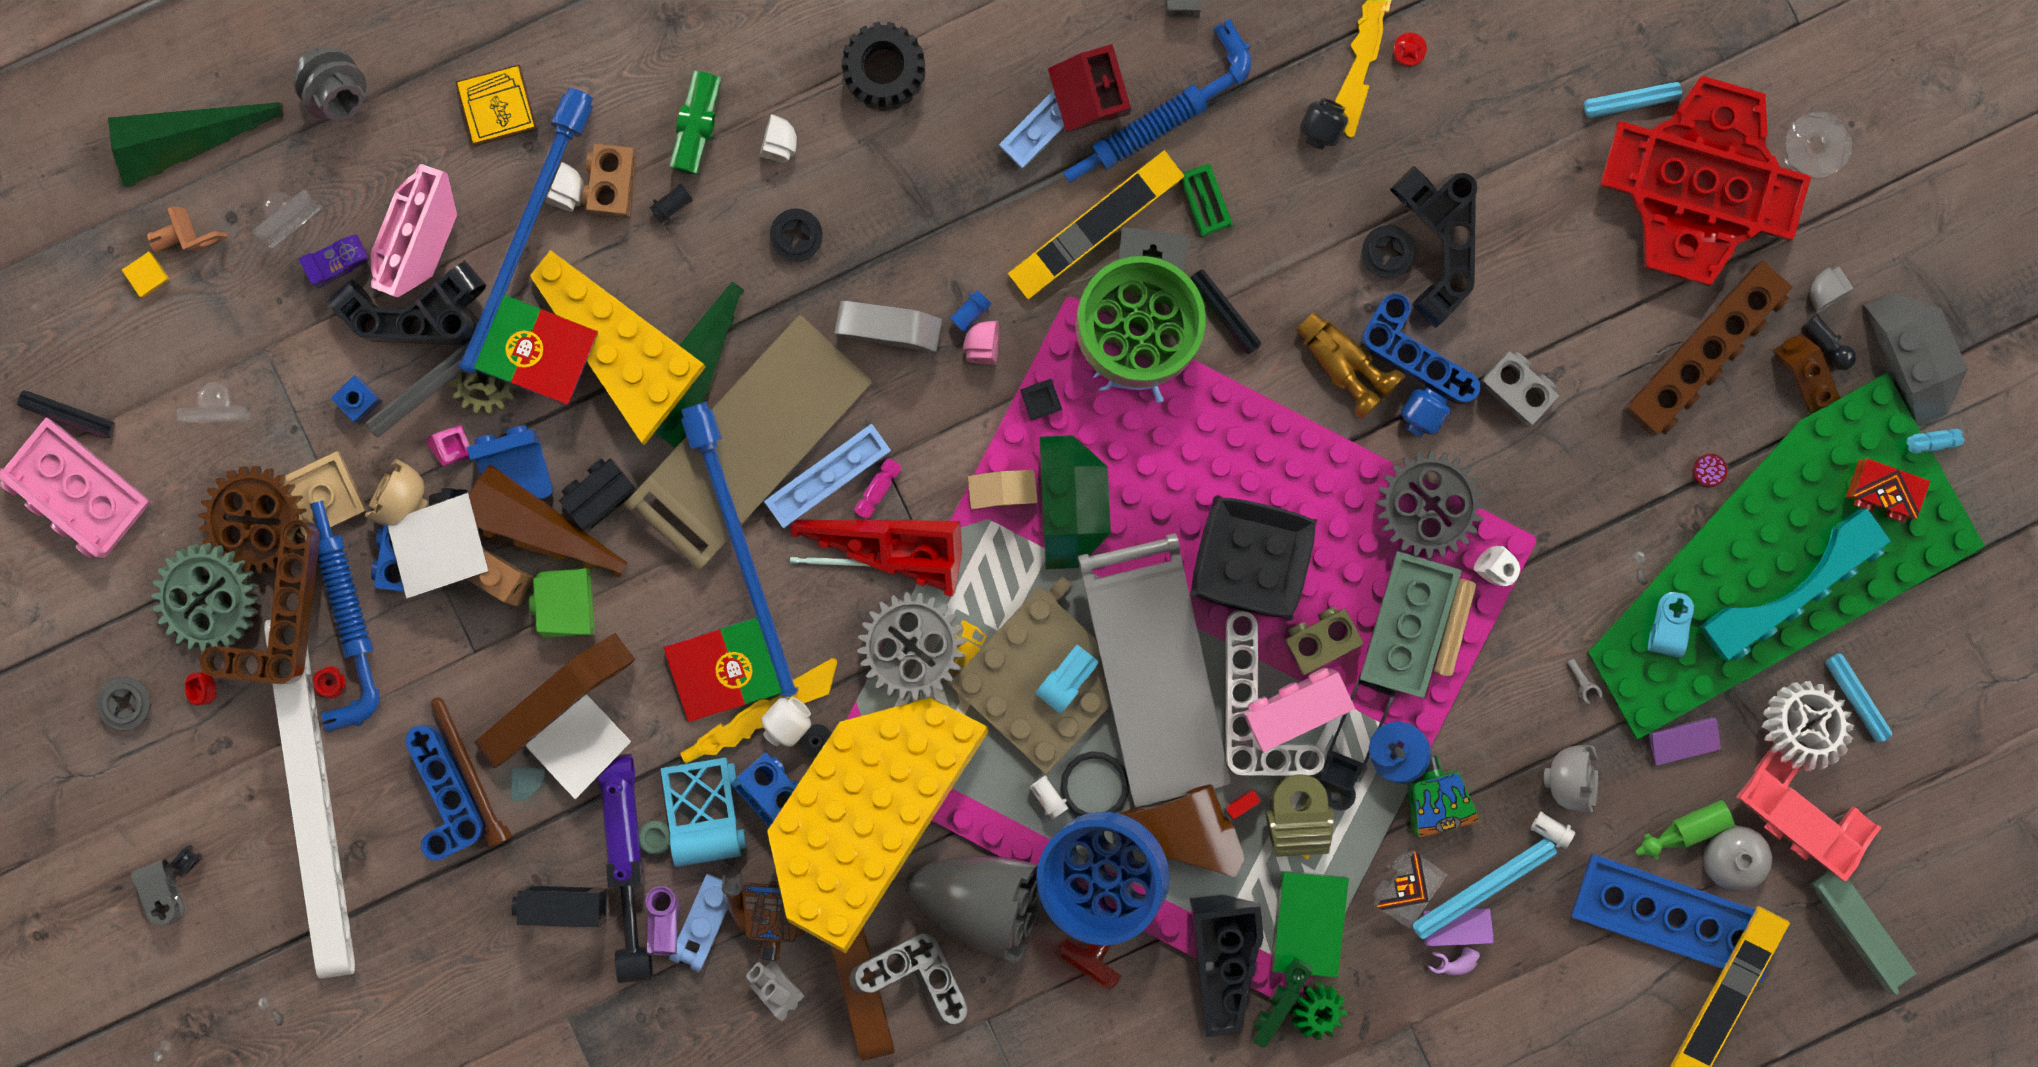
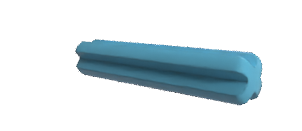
M1679 82L1587 99L1584 102V110L1588 118L1679 101L1682 98V88Z
M1838 653L1825 661L1826 666L1874 741L1881 743L1892 736V731L1844 656Z

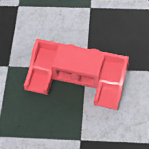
M1771 747L1753 770L1755 773L1736 798L1767 823L1763 828L1778 840L1785 837L1793 844L1790 849L1805 861L1809 857L1816 860L1841 881L1846 882L1859 866L1866 849L1881 827L1873 823L1853 806L1839 824L1834 822L1793 788L1788 787L1801 767L1792 769L1791 759L1787 762H1781L1782 753L1780 751L1776 753L1771 752Z

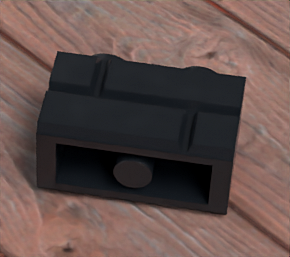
M603 458L599 459L588 468L587 471L590 474L582 482H579L577 479L572 481L561 491L564 496L559 502L581 529L587 533L628 500L637 490L635 485L611 458L606 462Z

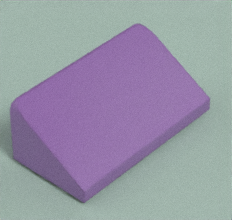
M1715 717L1648 734L1656 766L1721 750L1718 723Z
M1490 908L1471 909L1424 939V944L1426 946L1494 943ZM1432 910L1423 911V916Z

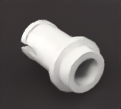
M1046 775L1029 787V790L1033 792L1045 809L1044 815H1049L1052 820L1068 809L1065 804L1066 798L1062 800Z
M1540 811L1530 830L1556 843V848L1561 846L1566 849L1575 835V831L1570 829L1571 825L1564 826Z

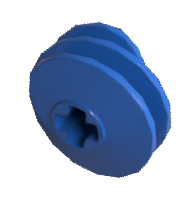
M1398 721L1387 723L1376 730L1370 739L1369 754L1378 774L1391 782L1404 784L1415 781L1425 773L1430 764L1431 748L1428 739L1421 730L1412 724ZM1398 746L1403 748V751L1406 753L1403 759L1397 757L1398 755L1394 752Z

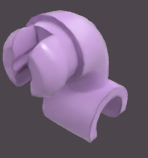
M1465 947L1462 950L1461 957H1458L1454 962H1448L1445 955L1433 952V955L1441 958V966L1433 968L1427 965V967L1438 974L1463 975L1476 967L1480 954L1478 951Z

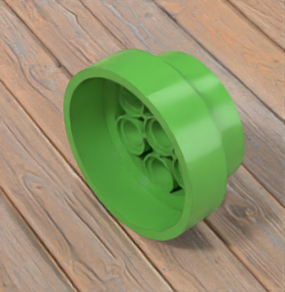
M1127 257L1105 266L1088 283L1076 313V336L1086 360L1103 377L1127 387H1153L1172 380L1191 363L1204 337L1206 313L1202 297L1196 285L1178 267L1155 257ZM1127 291L1134 292L1139 297V302L1136 304L1127 303L1122 294ZM1156 303L1166 304L1170 309V314H1158L1154 309V305ZM1108 312L1113 316L1114 322L1112 324H1103L1099 321L1097 314ZM1132 323L1142 325L1145 329V334L1142 336L1133 335L1129 330V325ZM1171 335L1176 340V346L1171 348L1164 346L1160 341V336ZM1109 343L1115 344L1120 350V355L1115 357L1107 355L1103 346ZM1138 355L1147 356L1151 361V366L1148 368L1139 367L1135 362V357Z

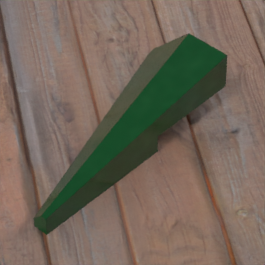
M275 102L109 117L111 150L124 187H132L136 185L135 183L149 176L162 173L166 168L192 159L230 141L232 137L258 128V125L275 117L283 116V104Z
M734 282L730 283L679 345L702 362L706 368L654 432L655 435L675 448L686 437L681 421L684 418L681 410L702 403L705 394H708L724 349L723 343L729 326H732L735 318L733 314L739 297L744 292V289Z

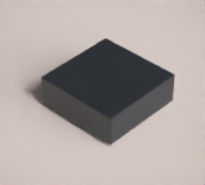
M1052 379L1020 389L1031 422L1063 410Z

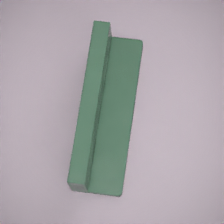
M1824 871L1808 884L1885 991L1897 996L1900 993L1898 987L1916 975V972L1848 879L1846 882L1841 881L1830 871Z

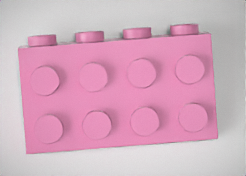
M47 417L5 468H0V486L14 496L17 493L27 500L24 505L31 512L40 517L44 514L52 521L50 527L65 538L68 535L78 542L75 547L91 559L93 556L106 558L152 502L57 423Z

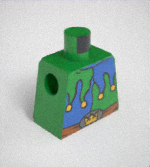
M1438 754L1431 755L1430 764L1422 775L1423 777L1407 783L1410 824L1413 835L1420 838L1480 821L1461 775L1453 769L1442 771Z

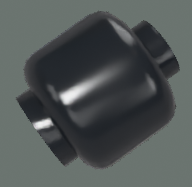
M1321 98L1320 101L1310 103L1300 124L1301 132L1307 137L1305 142L1321 150L1324 149L1325 145H1337L1349 122L1348 116L1344 113L1346 108L1327 98Z

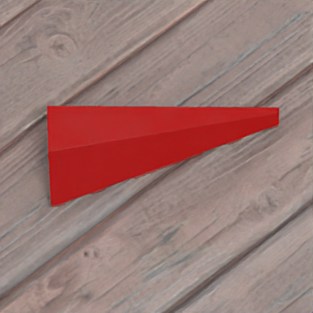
M795 520L790 525L791 535L794 537L802 535L819 542L818 546L825 549L833 547L847 553L846 557L884 572L892 575L900 573L915 579V584L923 587L928 584L941 589L946 596L953 597L955 594L962 556L961 521Z

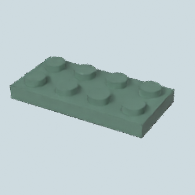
M1396 551L1359 676L1360 680L1420 698L1425 697L1462 570Z

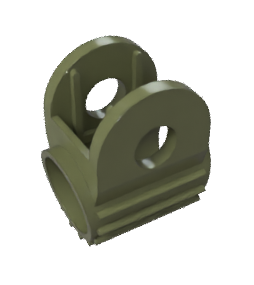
M1296 774L1282 777L1271 791V811H1266L1267 826L1275 856L1329 854L1333 834L1334 810L1333 807H1328V797L1325 788L1317 779L1309 775ZM1302 791L1306 795V805L1300 810H1295L1291 805V798L1294 793Z

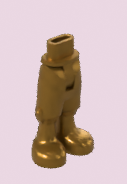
M1313 312L1297 327L1296 331L1305 339L1303 344L1308 347L1318 363L1329 374L1332 384L1342 389L1347 388L1353 395L1356 402L1355 414L1362 420L1382 400L1374 392L1367 389L1356 378L1357 376L1354 372L1357 371L1368 379L1384 399L1402 382L1405 375L1399 370H1393L1389 373L1379 370L1372 364V356L1367 348H1362L1346 333L1330 323V320L1324 321Z

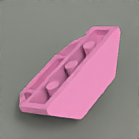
M420 164L416 168V173L408 177L395 191L371 251V272L373 276L371 288L400 297L433 276L457 217L448 173Z

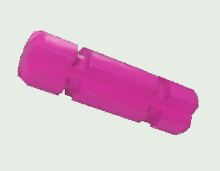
M890 458L884 461L880 468L882 471L880 474L877 473L863 494L865 497L863 500L860 499L854 508L855 513L864 519L871 517L875 510L873 507L875 504L880 503L892 484V478H896L901 470L900 464Z

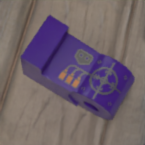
M355 234L342 238L313 254H306L298 259L311 284L319 289L363 265L369 260V256L358 235Z

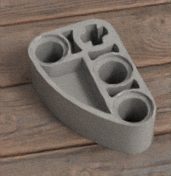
M840 301L834 334L895 347L937 352L942 319L916 310Z

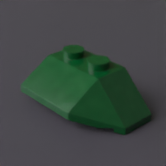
M1073 435L1040 437L1046 570L1079 568L1078 556L1084 554L1090 556L1111 533L1108 466Z

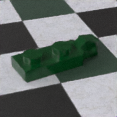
M1295 957L1285 968V983L1283 986L1280 984L1276 985L1269 998L1271 1005L1266 1012L1261 1010L1252 1024V1028L1255 1029L1253 1041L1255 1044L1262 1048L1268 1045L1299 997L1300 990L1312 973V966Z

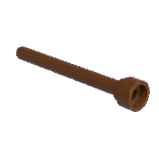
M439 697L434 698L431 702L432 709L486 826L483 828L485 832L483 838L488 849L513 838L508 826H504L502 821L497 820L444 700Z

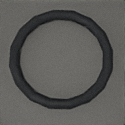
M1091 751L1078 755L1068 763L1061 777L1060 790L1063 799L1066 798L1067 800L1065 804L1078 816L1088 814L1079 809L1070 799L1067 789L1068 777L1073 768L1080 762L1091 758L1103 759L1117 769L1122 780V793L1117 803L1109 810L1104 811L1116 813L1122 808L1128 797L1129 782L1125 768L1116 758L1104 752Z

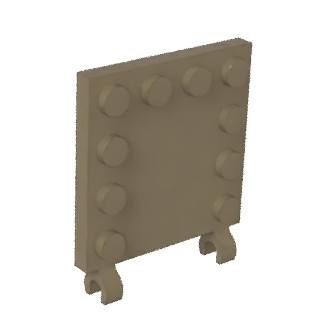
M1063 576L1047 593L1038 587L954 677L955 681L949 683L955 691L1045 774L1059 762L1111 705L1097 640L1057 603L1062 595L1072 586ZM1079 645L1099 663L1077 689L1079 692L1060 715L1034 693L1049 674L1057 670L1073 648Z

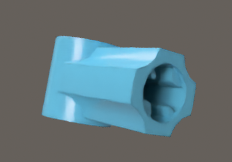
M1076 645L1057 670L1049 674L1034 694L1061 715L1079 692L1077 689L1093 672L1099 661L1079 645Z

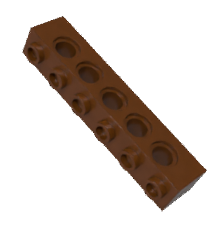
M1764 260L1756 263L1623 410L1651 436L1657 435L1660 432L1664 435L1668 433L1678 422V419L1675 418L1676 414L1683 407L1688 410L1700 398L1697 391L1705 383L1710 386L1723 372L1719 367L1727 359L1732 362L1745 348L1741 343L1750 334L1755 337L1766 326L1767 322L1764 318L1771 310L1776 313L1788 302L1790 298L1786 294L1792 289V286ZM1750 293L1756 294L1761 300V307L1758 311L1751 309L1748 305L1747 299ZM1727 318H1733L1738 322L1739 331L1736 335L1727 332L1725 328ZM1706 342L1714 344L1717 349V355L1713 360L1708 359L1703 354V346ZM1684 366L1691 368L1695 374L1692 384H1687L1681 379L1680 372ZM1661 391H1667L1672 396V405L1668 409L1663 408L1658 402V395Z

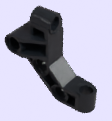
M1412 166L1390 188V191L1409 210H1412L1442 241V276L1412 303V306L1434 328H1437L1454 312L1456 307L1474 288L1476 193L1478 187L1476 180L1470 174L1455 173L1447 176L1434 188L1429 179L1415 166ZM1457 179L1463 180L1466 184V192L1461 197H1457L1452 190L1453 183ZM1456 226H1462L1467 231V239L1460 245L1454 244L1450 239V232ZM1456 273H1462L1467 281L1465 288L1459 292L1453 291L1449 284L1450 278Z
M463 260L464 262L449 270L442 278H438L406 309L378 308L369 294L353 279L345 283L327 300V304L357 336L369 341L463 346L471 340L479 321L467 305L479 297L487 285L471 266ZM371 317H374L375 327L372 331L366 332V322ZM419 319L421 322L419 331L411 334L410 327L412 322Z

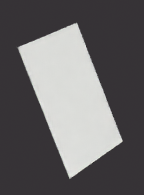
M468 493L409 513L400 522L388 525L406 598L488 571Z
M586 694L525 746L576 799L631 741Z

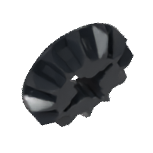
M804 209L786 210L779 214L771 225V245L778 255L788 261H804L815 255L822 244L823 233L820 222L812 213ZM799 222H801V232L810 240H799L797 245L795 244L794 249H792V238L783 233V231H795L796 226L798 227Z
M1393 225L1375 228L1366 236L1362 244V260L1368 271L1380 278H1395L1403 274L1411 266L1415 255V248L1411 237L1403 229ZM1391 238L1393 239L1391 243L1393 245L1392 250L1402 256L1390 257L1386 264L1383 265V254L1378 252L1379 250L1374 249V247L1384 248Z

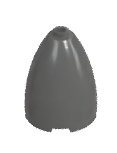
M967 856L935 861L918 867L915 872H910L905 885V890L909 892V898L939 928L976 950L1012 963H1017L1024 956L1028 948V943L1024 942V940L1029 937L1033 924L1037 925L1042 906L1037 888L1038 864L1012 858Z

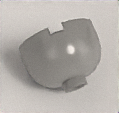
M1593 745L1569 746L1561 750L1553 758L1551 768H1545V788H1551L1553 799L1567 810L1575 812L1594 811L1592 806H1596L1598 770H1594V767L1591 766V760H1597L1596 750Z
M1735 825V827L1710 838L1709 842L1704 846L1702 861L1706 874L1717 885L1728 891L1743 892L1756 888L1766 880L1772 866V854L1769 844L1759 832L1747 826Z

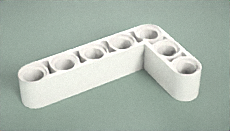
M1237 610L1232 612L1228 616L1225 625V758L1228 767L1238 775L1292 776L1304 774L1310 776L1317 774L1323 768L1325 760L1323 753L1311 743H1282L1266 752H1262L1250 729L1241 735L1233 731L1232 725L1235 719L1244 717L1243 712L1249 710L1248 704L1258 699V624L1254 615L1247 611ZM1245 616L1250 620V629L1245 634H1236L1233 630V622L1236 618ZM1238 650H1247L1250 654V662L1244 668L1235 667L1233 664V655ZM1240 683H1245L1250 687V695L1244 701L1235 700L1232 694L1234 687ZM1245 750L1250 754L1248 765L1242 768L1234 766L1232 762L1233 755L1237 751ZM1274 750L1281 751L1283 754L1281 765L1275 768L1267 766L1266 756L1268 753ZM1307 750L1314 751L1317 757L1315 764L1308 768L1302 767L1299 762L1301 754Z

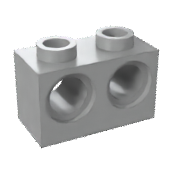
M1509 351L1482 378L1480 385L1526 427H1530L1559 395L1554 391L1556 385L1543 374L1538 377L1529 369L1531 363L1519 352L1513 354ZM1504 367H1510L1515 371L1516 381L1514 384L1509 385L1502 381L1501 370ZM1529 389L1539 392L1541 402L1538 407H1532L1526 402L1525 395Z

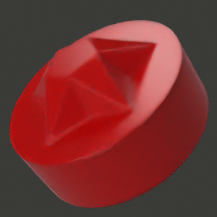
M1413 32L1402 34L1393 45L1395 60L1405 67L1418 65L1427 53L1425 40L1419 34Z
M202 671L192 673L186 678L184 690L191 704L195 706L206 705L214 700L216 684L212 676Z

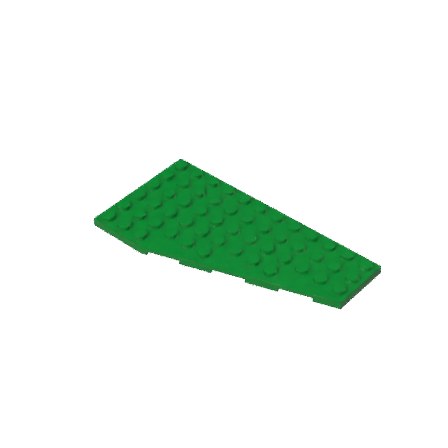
M1888 372L1797 421L1790 432L1758 467H1755L1722 503V506L1680 549L1651 581V584L1587 651L1588 656L1635 739L1642 738L1985 547L1933 452L1922 451V453L1913 454L1908 450L1907 438L1914 434H1919L1921 431ZM1868 458L1930 481L1917 519L1905 520V523L1902 524L1885 518L1886 512L1874 508L1873 512H1870L1891 540L1883 547L1885 550L1884 554L1870 563L1867 560L1856 566L1858 572L1845 582H1841L1839 579L1829 587L1832 591L1827 596L1817 602L1811 599L1802 606L1805 611L1790 622L1785 618L1775 626L1778 629L1775 634L1762 642L1759 638L1749 645L1751 651L1739 660L1734 661L1732 658L1730 660H1721L1698 629L1700 625L1724 608H1749L1770 603L1795 590L1809 577L1820 562L1828 545L1831 529L1857 510H1860L1853 506L1855 501L1845 498L1858 460ZM1669 592L1687 595L1694 605L1688 644L1683 658L1648 651L1649 635L1655 620L1658 602L1664 594ZM1678 602L1670 603L1669 610L1674 611V614L1675 612H1681L1682 605H1679Z

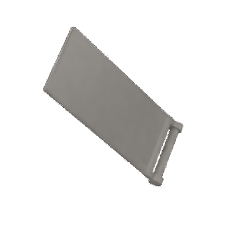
M1176 533L1165 535L1166 539L1090 557L1088 554L1078 556V563L1135 807L1185 796L1187 791L1203 785L1213 784L1214 788H1218L1231 783ZM1165 552L1170 554L1171 561L1096 579L1093 578V569Z

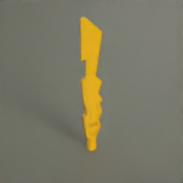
M1367 0L1362 5V18L1357 21L1360 33L1350 45L1357 57L1335 102L1346 108L1344 113L1348 116L1349 122L1345 133L1349 138H1353L1356 133L1370 86L1363 84L1369 63L1377 60L1383 34V16L1385 12L1389 13L1391 0Z
M831 658L794 679L793 681L795 687H798V692L791 697L806 703L828 695L837 660ZM779 695L770 701L765 698L758 700L738 713L729 724L722 726L720 723L699 738L693 746L680 752L685 764H688L703 755H717L723 747H735L742 738L750 739L755 729L764 728L762 717L780 698L790 699L791 697Z

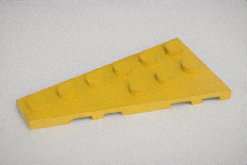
M550 250L530 277L556 315L598 331L587 362L641 443L645 445L706 366Z

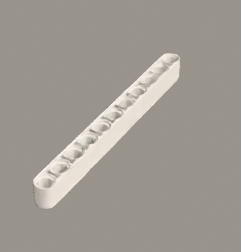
M271 620L265 621V637L267 648ZM289 626L283 632V639L287 644H290L295 638V632ZM307 647L305 669L300 680L289 684L273 683L314 964L318 978L325 979L354 974L355 961ZM283 660L280 663L279 672L286 678L290 674L291 666L287 660Z

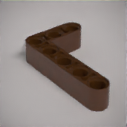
M291 520L282 528L267 651L227 646L209 647L202 652L199 659L200 667L205 674L213 677L275 684L295 683L303 676L320 542V532L315 524L304 520ZM302 526L306 530L307 537L303 543L298 544L295 540V532ZM299 560L302 563L303 570L300 576L295 578L291 573V565L294 561ZM295 593L299 599V604L295 610L291 611L287 606V599L290 594ZM290 626L295 632V638L292 643L287 644L283 639V632ZM219 652L225 658V664L221 670H218L214 665V657ZM251 656L256 658L258 662V668L253 674L246 667L247 660ZM283 660H287L291 666L290 674L286 678L279 672V666Z
M612 634L570 660L474 743L494 769L499 767L587 693L619 674L636 659L617 634Z
M863 927L846 954L832 946L862 1062L895 1053L880 990L868 994H859L854 991L849 981L852 969L871 958ZM875 971L864 973V976L860 978L862 984H869V980L876 977Z

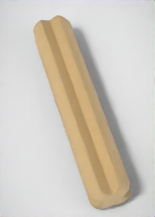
M1459 579L1434 669L1435 673L1447 677L1453 675L1476 584L1472 581Z

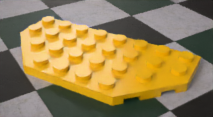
M926 698L839 722L767 830L788 922L846 954L988 734L987 726L933 698Z

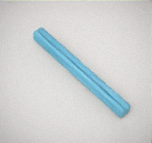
M1544 838L1416 920L1412 924L1415 933L1421 939L1428 938L1557 854L1554 843Z

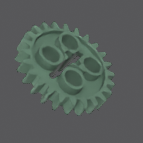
M210 543L201 545L200 549L197 544L188 546L187 550L183 548L176 551V557L172 556L165 559L169 567L164 566L157 570L164 578L153 581V584L160 588V592L151 594L152 598L160 600V605L155 606L153 611H162L164 614L158 620V623L168 622L170 626L166 634L169 635L177 632V644L188 639V649L190 650L198 645L201 652L211 646L226 645L228 647L235 644V638L240 639L246 635L243 628L248 629L254 625L247 617L258 614V611L252 608L251 604L260 601V598L251 595V591L259 586L258 584H249L248 579L254 574L253 571L243 573L241 569L246 561L233 562L235 557L234 551L223 556L224 550L221 545L214 547L212 550ZM202 567L208 570L210 575L209 581L202 577ZM224 577L225 583L206 597L205 592L214 589ZM180 589L187 594V603L180 599ZM224 592L229 593L232 597L231 606L225 602ZM206 597V603L196 607L188 618L186 616L187 611ZM202 614L209 618V628L202 623Z

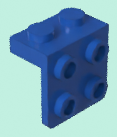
M526 425L506 430L508 436L497 439L494 438V434L474 439L475 445L467 447L470 460L476 462L480 476L491 464L538 499L550 497L553 494V486L537 431L533 429L527 430Z

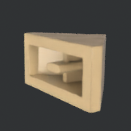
M1034 470L1000 471L968 476L971 509L1037 503Z

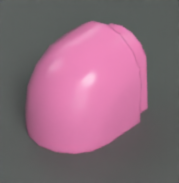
M980 322L968 331L962 351L966 354V361L977 364L996 365L1000 341L999 322Z

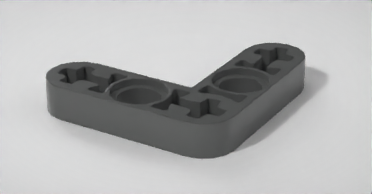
M929 934L913 936L857 965L850 973L849 981L854 991L859 994H868L914 972L926 1000L939 1023L947 1026L954 1025L963 1021L967 1015V1005L937 941ZM922 944H926L927 950L924 951V954L910 958L909 952L918 949ZM891 954L898 956L901 960L902 965L898 973L891 972L887 967V959ZM879 970L881 975L870 979L869 984H862L860 978L864 976V973ZM933 970L940 972L943 977V984L939 989L933 988L929 983V975ZM947 991L950 993V995H946L941 999H938L936 996ZM954 1004L956 1010L952 1012L953 1015L947 1016L945 1010L948 1008V1005Z

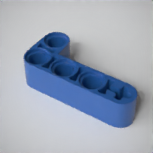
M1392 293L1386 296L1379 303L1362 332V346L1367 348L1370 354L1421 384L1436 390L1454 403L1466 404L1474 400L1480 392L1478 378L1400 332L1410 314V302L1408 298L1400 293ZM1395 301L1401 305L1402 314L1399 318H1393L1387 314V302ZM1378 329L1384 333L1386 341L1383 346L1377 347L1370 342L1369 333L1371 330ZM1401 346H1407L1413 350L1414 359L1412 363H1403L1399 359L1398 350ZM1429 363H1436L1441 366L1443 375L1440 380H1433L1428 377L1426 369ZM1453 372L1455 376L1450 380L1457 384L1464 381L1468 382L1467 389L1471 392L1460 396L1458 394L1460 390L1458 386L1450 383L1445 388L1443 384L1450 378Z
M432 725L413 727L406 735L407 749L445 822L444 825L428 832L421 840V850L425 857L437 861L449 857L481 840L485 834L483 828L486 826L440 732ZM420 733L422 735H429L430 740L426 742L427 747L425 745H418L417 740L421 738ZM437 750L439 753L438 755L428 757L426 760L423 755L430 754L429 751ZM436 760L442 762L446 768V773L442 779H437L431 772V766ZM451 790L456 791L461 798V803L456 809L449 807L446 802V795ZM465 820L473 822L476 827V833L472 838L465 837L461 832V825ZM435 835L441 836L446 842V849L443 853H437L432 849L431 841Z

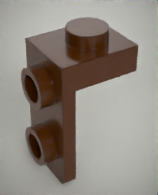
M1800 333L1795 337L1787 339L1781 346L1773 350L1777 361L1793 373L1807 409L1811 414L1840 399L1821 349Z

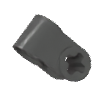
M164 858L133 870L131 873L134 888L141 899L146 917L151 923L159 926L178 922L185 912V904L176 884L174 871L169 867L170 863ZM168 904L170 910L163 915L161 909Z

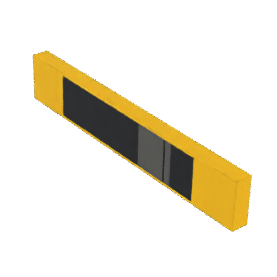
M1162 151L1011 270L1008 275L1027 299L1030 300L1185 177L1166 151Z
M1760 906L1756 908L1670 1067H1712L1790 925L1788 920Z

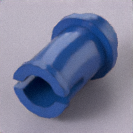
M978 290L974 294L970 292L968 294L970 298L953 316L949 317L963 332H966L970 325L984 311L988 313V307L992 304Z

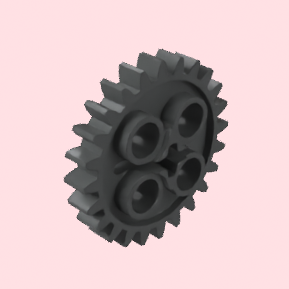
M1430 450L1427 459L1424 460L1423 455L1419 451L1415 453L1414 463L1407 456L1403 457L1404 468L1393 464L1391 468L1395 476H1383V479L1389 484L1388 487H1379L1377 489L1378 492L1385 495V499L1375 502V505L1384 507L1385 512L1377 515V519H1387L1388 522L1381 530L1388 531L1392 529L1394 534L1389 541L1392 543L1401 539V551H1405L1409 546H1413L1412 555L1416 557L1421 549H1424L1426 559L1432 557L1434 549L1437 550L1440 558L1445 557V547L1447 546L1453 553L1458 552L1456 542L1459 541L1467 545L1469 540L1465 535L1466 532L1471 534H1477L1478 532L1471 524L1483 521L1481 516L1475 514L1476 509L1485 507V504L1476 502V497L1482 495L1484 491L1473 489V485L1479 481V478H1467L1471 467L1468 466L1460 470L1458 468L1460 458H1456L1451 463H1448L1447 452H1444L1439 460H1437L1434 450ZM1426 472H1433L1437 475L1439 484L1435 490H1428L1423 485L1422 479ZM1410 482L1417 486L1425 498L1431 499L1434 497L1437 500L1434 506L1443 516L1448 518L1451 522L1450 527L1443 523L1435 511L1430 510L1426 512L1423 509L1426 502L1409 487ZM1404 494L1411 496L1415 502V507L1410 513H1404L1398 506L1399 498ZM1450 496H1456L1462 503L1461 511L1456 515L1449 513L1446 509V500ZM1426 519L1434 520L1438 527L1436 535L1432 538L1425 536L1421 530L1422 523Z

